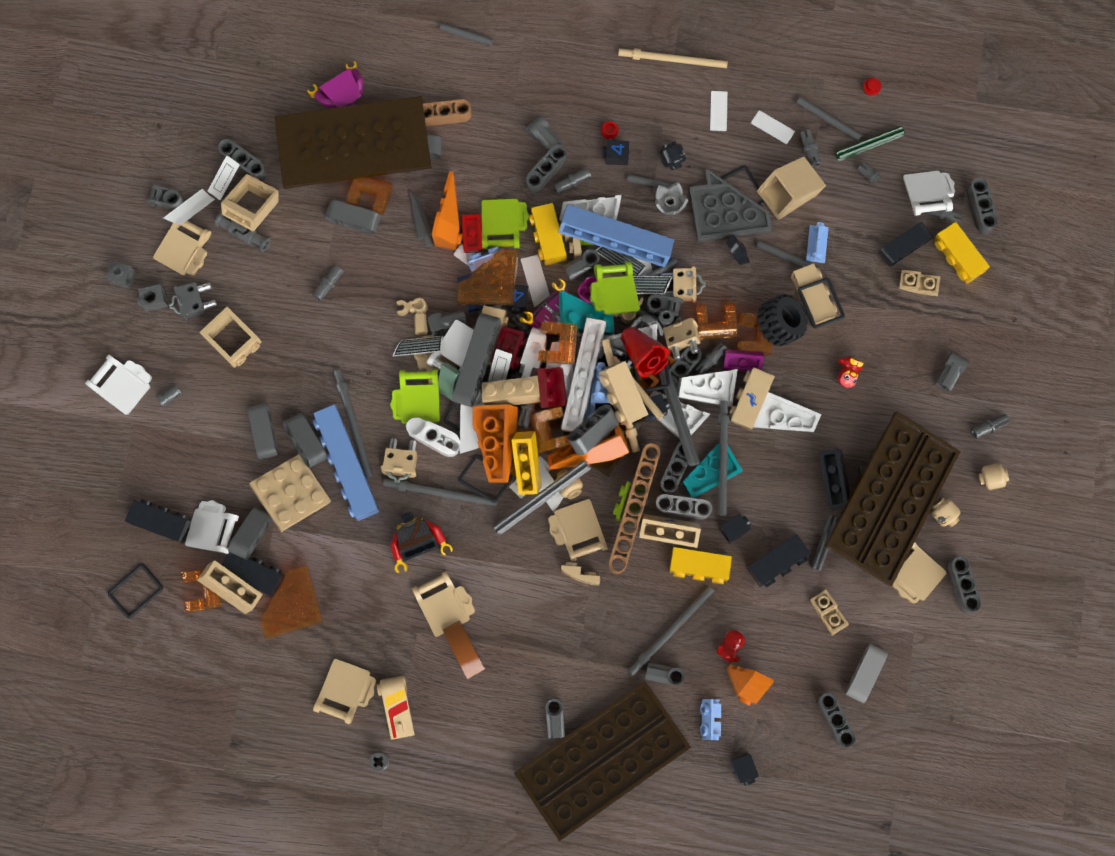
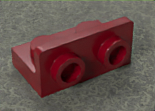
M503 326L491 358V363H493L496 349L510 353L512 358L509 368L512 372H516L517 367L521 366V356L528 341L525 332Z
M563 368L537 369L541 408L566 406L567 399Z

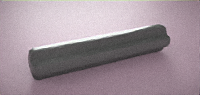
M830 515L826 521L811 564V568L816 571L822 570L829 550L824 545L838 520L836 516Z

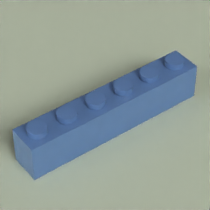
M568 204L558 233L665 267L668 263L674 244V239L667 236L659 235L649 230Z
M334 404L313 413L315 419L312 420L316 430H320L322 434L319 437L323 447H327L329 454H327L330 465L334 464L336 471L333 472L337 482L342 483L343 489H341L343 498L345 500L348 499L351 505L348 507L351 517H355L360 521L379 513L380 511L338 408Z

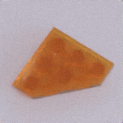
M498 250L492 259L487 263L484 262L474 270L473 275L467 280L461 281L458 284L457 304H514L518 251Z
M307 565L287 571L281 586L277 589L268 609L260 619L265 639L323 622Z

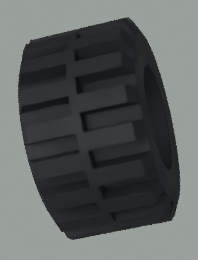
M788 294L778 295L764 302L758 308L757 324L760 327V332L763 333L762 336L767 338L770 344L784 346L805 335V331H807L806 325L808 324L807 315L803 310V306L793 296H788Z

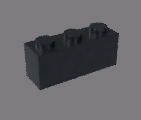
M838 448L819 452L829 510L844 509L850 497V490L843 452Z
M141 499L140 502L133 500L124 522L179 543H184L191 525V521L187 520V515L179 512L176 515L169 513L170 509L160 505L157 509L151 506V502Z
M796 534L748 566L747 570L759 587L765 585L767 588L776 582L774 578L781 574L784 577L792 571L790 567L797 564L800 566L808 560L806 556L811 553Z
M229 552L222 563L223 567L247 584L272 597H275L285 576L280 574L282 570L272 565L269 569L263 566V561L255 557L253 560H246Z

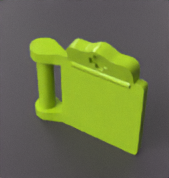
M518 199L482 200V249L488 250V248L496 246L520 248L519 231L527 230V222L529 221L527 204L519 202ZM514 235V239L488 240V236Z
M624 262L621 265L608 266L595 264L594 274L597 282L592 283L590 286V301L594 306V310L596 312L603 311L605 315L638 312L640 305L633 278L632 263ZM625 272L626 276L603 278L604 273Z
M438 369L421 372H405V370H400V390L392 392V401L390 403L393 410V418L401 420L404 424H407L410 419L417 417L425 421L438 423L440 421ZM432 379L433 384L406 385V380Z

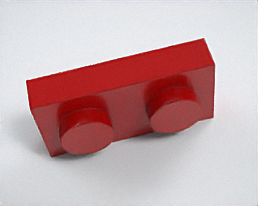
M462 215L464 253L483 252L481 215Z

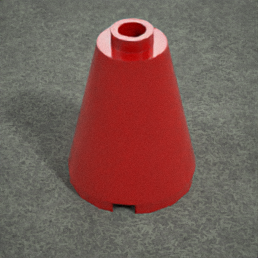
M635 327L626 328L622 332L621 341L636 372L641 377L648 378L647 375L649 374L654 376L664 369L669 361L667 356L668 354L670 355V351L666 346Z

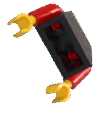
M412 512L402 515L403 523L396 526L397 532L393 534L390 544L393 558L397 562L395 565L397 573H400L398 569L399 564L404 565L405 571L408 569L407 564L402 562V559L407 561L439 548L438 544L441 545L440 551L442 555H445L443 552L444 546H448L452 552V547L446 544V538L440 527L430 520L424 521L422 516L414 518Z

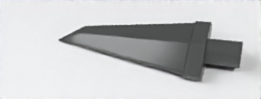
M408 189L418 240H424L427 248L432 247V226L418 197Z

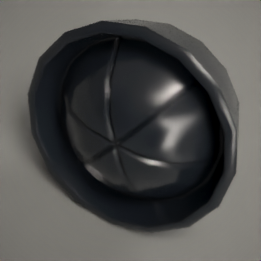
M732 235L726 243L739 265L750 263L746 247L741 241L737 240L735 235Z

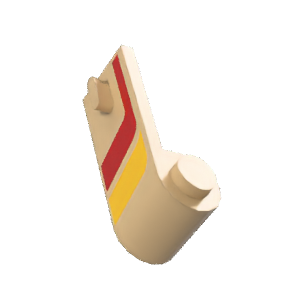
M404 675L380 680V684H377V692L383 698L391 740L415 735Z

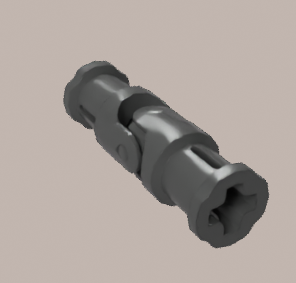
M222 212L218 214L215 220V226L226 229L232 236L237 237L248 245H254L261 252H265L271 243V238L260 235L257 230L254 232L222 215Z

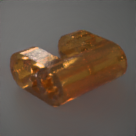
M373 177L353 179L346 203L358 206L363 192L374 195L376 199L373 211L383 216L392 193L393 184Z
M734 302L724 303L725 321L708 322L706 304L696 305L697 330L700 340L737 337Z
M739 314V326L757 328L756 342L737 341L736 350L764 352V356L772 355L773 343L770 344L767 338L762 336L763 333L760 332V327L757 324V314Z
M541 322L540 332L559 335L558 351L540 350L538 352V361L575 364L578 325L560 322Z
M562 407L530 415L533 431L536 433L539 453L571 445L568 441V435L553 439L549 424L550 420L564 417Z
M204 569L181 573L182 584L199 582L197 579ZM202 584L203 599L184 602L185 613L221 608V597Z

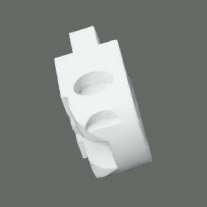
M534 327L530 332L520 362L519 372L523 373L521 378L538 376L537 369H541L546 354V334Z
M418 417L412 418L407 422L406 429L409 436L447 457H453L459 453L460 440L454 432ZM430 432L437 433L436 438L433 440L428 439L427 435ZM452 442L453 448H447L446 444Z

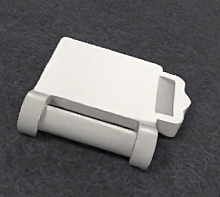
M931 171L903 176L915 216L921 215L924 212L946 210L948 212L953 210V203L949 197L954 196L955 182L948 173ZM942 200H943V203H935V204H927V205H920V204H919V203H926V202H934V201H942Z
M455 320L442 340L441 352H434L429 357L427 364L441 369V365L444 363L438 359L440 355H443L462 368L474 330L459 320Z
M108 354L105 358L107 359L92 379L87 380L85 384L125 415H128L149 390L150 385L148 383L151 381L152 376L146 372L143 366L135 364L130 360L123 365ZM115 365L117 368L101 388L96 386L111 366Z
M213 500L208 502L202 501L199 504V508L194 511L185 545L229 554L228 545L235 521L238 522L239 516L224 513L226 507ZM225 520H227L226 527H225V530H224V534H223V537H222V541H221V544H220V546H219L218 543H219V540H220V536H221V532H222V529H223V525H224Z

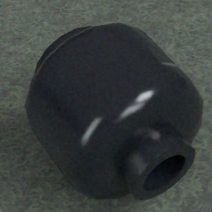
M676 141L663 145V149L660 150V156L664 167H671V170L681 168V163L686 161L682 145L677 144Z

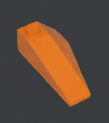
M449 171L444 187V195L446 197L441 198L440 212L437 211L432 237L436 247L457 250L458 245L462 243L463 234L460 232L454 173Z
M509 404L473 406L472 425L478 437L477 443L482 451L483 464L489 483H508L513 456L511 439L517 431L518 407Z
M618 424L614 430L584 455H577L571 444L565 443L547 457L549 468L553 470L576 466L584 460L588 464L611 461L629 453V449L622 429Z
M731 664L726 668L735 695L740 697V702L748 706L751 703L757 704L774 682L773 679L755 670L743 669L739 666L736 668V666Z

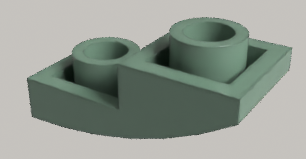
M448 363L441 365L438 386L439 393L452 400L460 371Z

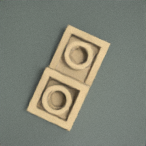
M561 234V236L565 237V242H569L570 253H573L574 259L582 256L579 239Z
M902 270L899 289L918 294L938 296L940 276L923 275L918 271Z
M566 562V565H561V571L572 579L599 586L600 576H596V572H585L584 575H580L581 567H578L577 563Z
M827 590L810 599L812 606L832 636L849 625Z

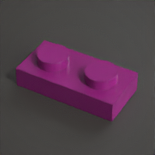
M726 349L723 369L752 371L754 367L762 371L764 352Z

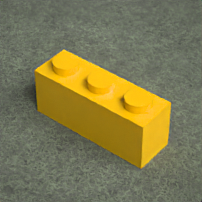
M553 203L531 208L532 214L529 215L531 226H535L536 232H533L535 243L540 245V249H538L540 261L544 260L545 266L567 261L561 233H558L559 224Z
M956 222L938 233L933 239L936 248L944 253L948 264L956 269L958 277L965 281L966 284L985 273L990 267Z
M535 431L516 432L511 440L519 495L538 494L542 487L536 433Z
M674 547L672 549L669 573H673L674 577L685 578V575L693 576V580L704 581V578L712 579V583L724 584V581L727 582L729 580L732 556Z

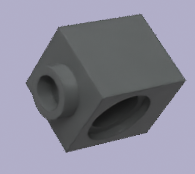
M112 261L106 279L112 285L131 289L136 272L130 265Z
M161 284L138 289V305L146 312L169 307L165 288ZM155 295L154 300L148 302V298Z

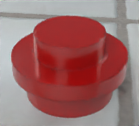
M868 78L863 83V90L869 96L877 95L882 87L881 82L876 78Z
M608 121L601 126V135L605 139L611 140L618 136L619 127L615 122Z

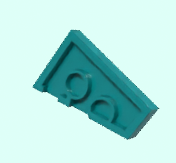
M564 291L559 292L560 329L584 332L586 319L592 318L606 321L604 335L614 334V316L612 314L605 315L603 311L596 312L593 305Z
M720 442L683 481V485L691 498H696L719 485ZM727 444V480L743 470Z

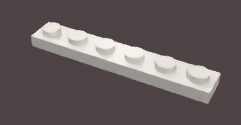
M592 318L586 319L561 427L564 431L572 432L585 419L606 321Z

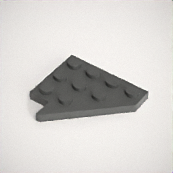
M705 170L707 185L689 187L698 242L730 238L732 235L738 237L772 231L769 211L710 170Z

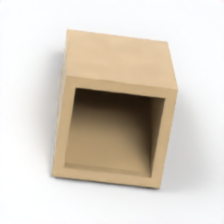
M802 157L774 170L757 192L775 217L780 220L817 196L826 185L807 159Z

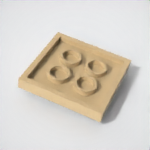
M299 454L249 484L280 532L331 502Z

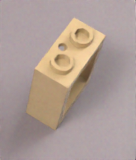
M246 174L222 201V215L254 232L278 203V190L261 182L258 178ZM248 190L267 200L256 214L237 205Z
M228 307L199 332L234 368L242 365L246 357L250 353L257 351L262 342ZM234 320L251 338L230 357L213 338Z

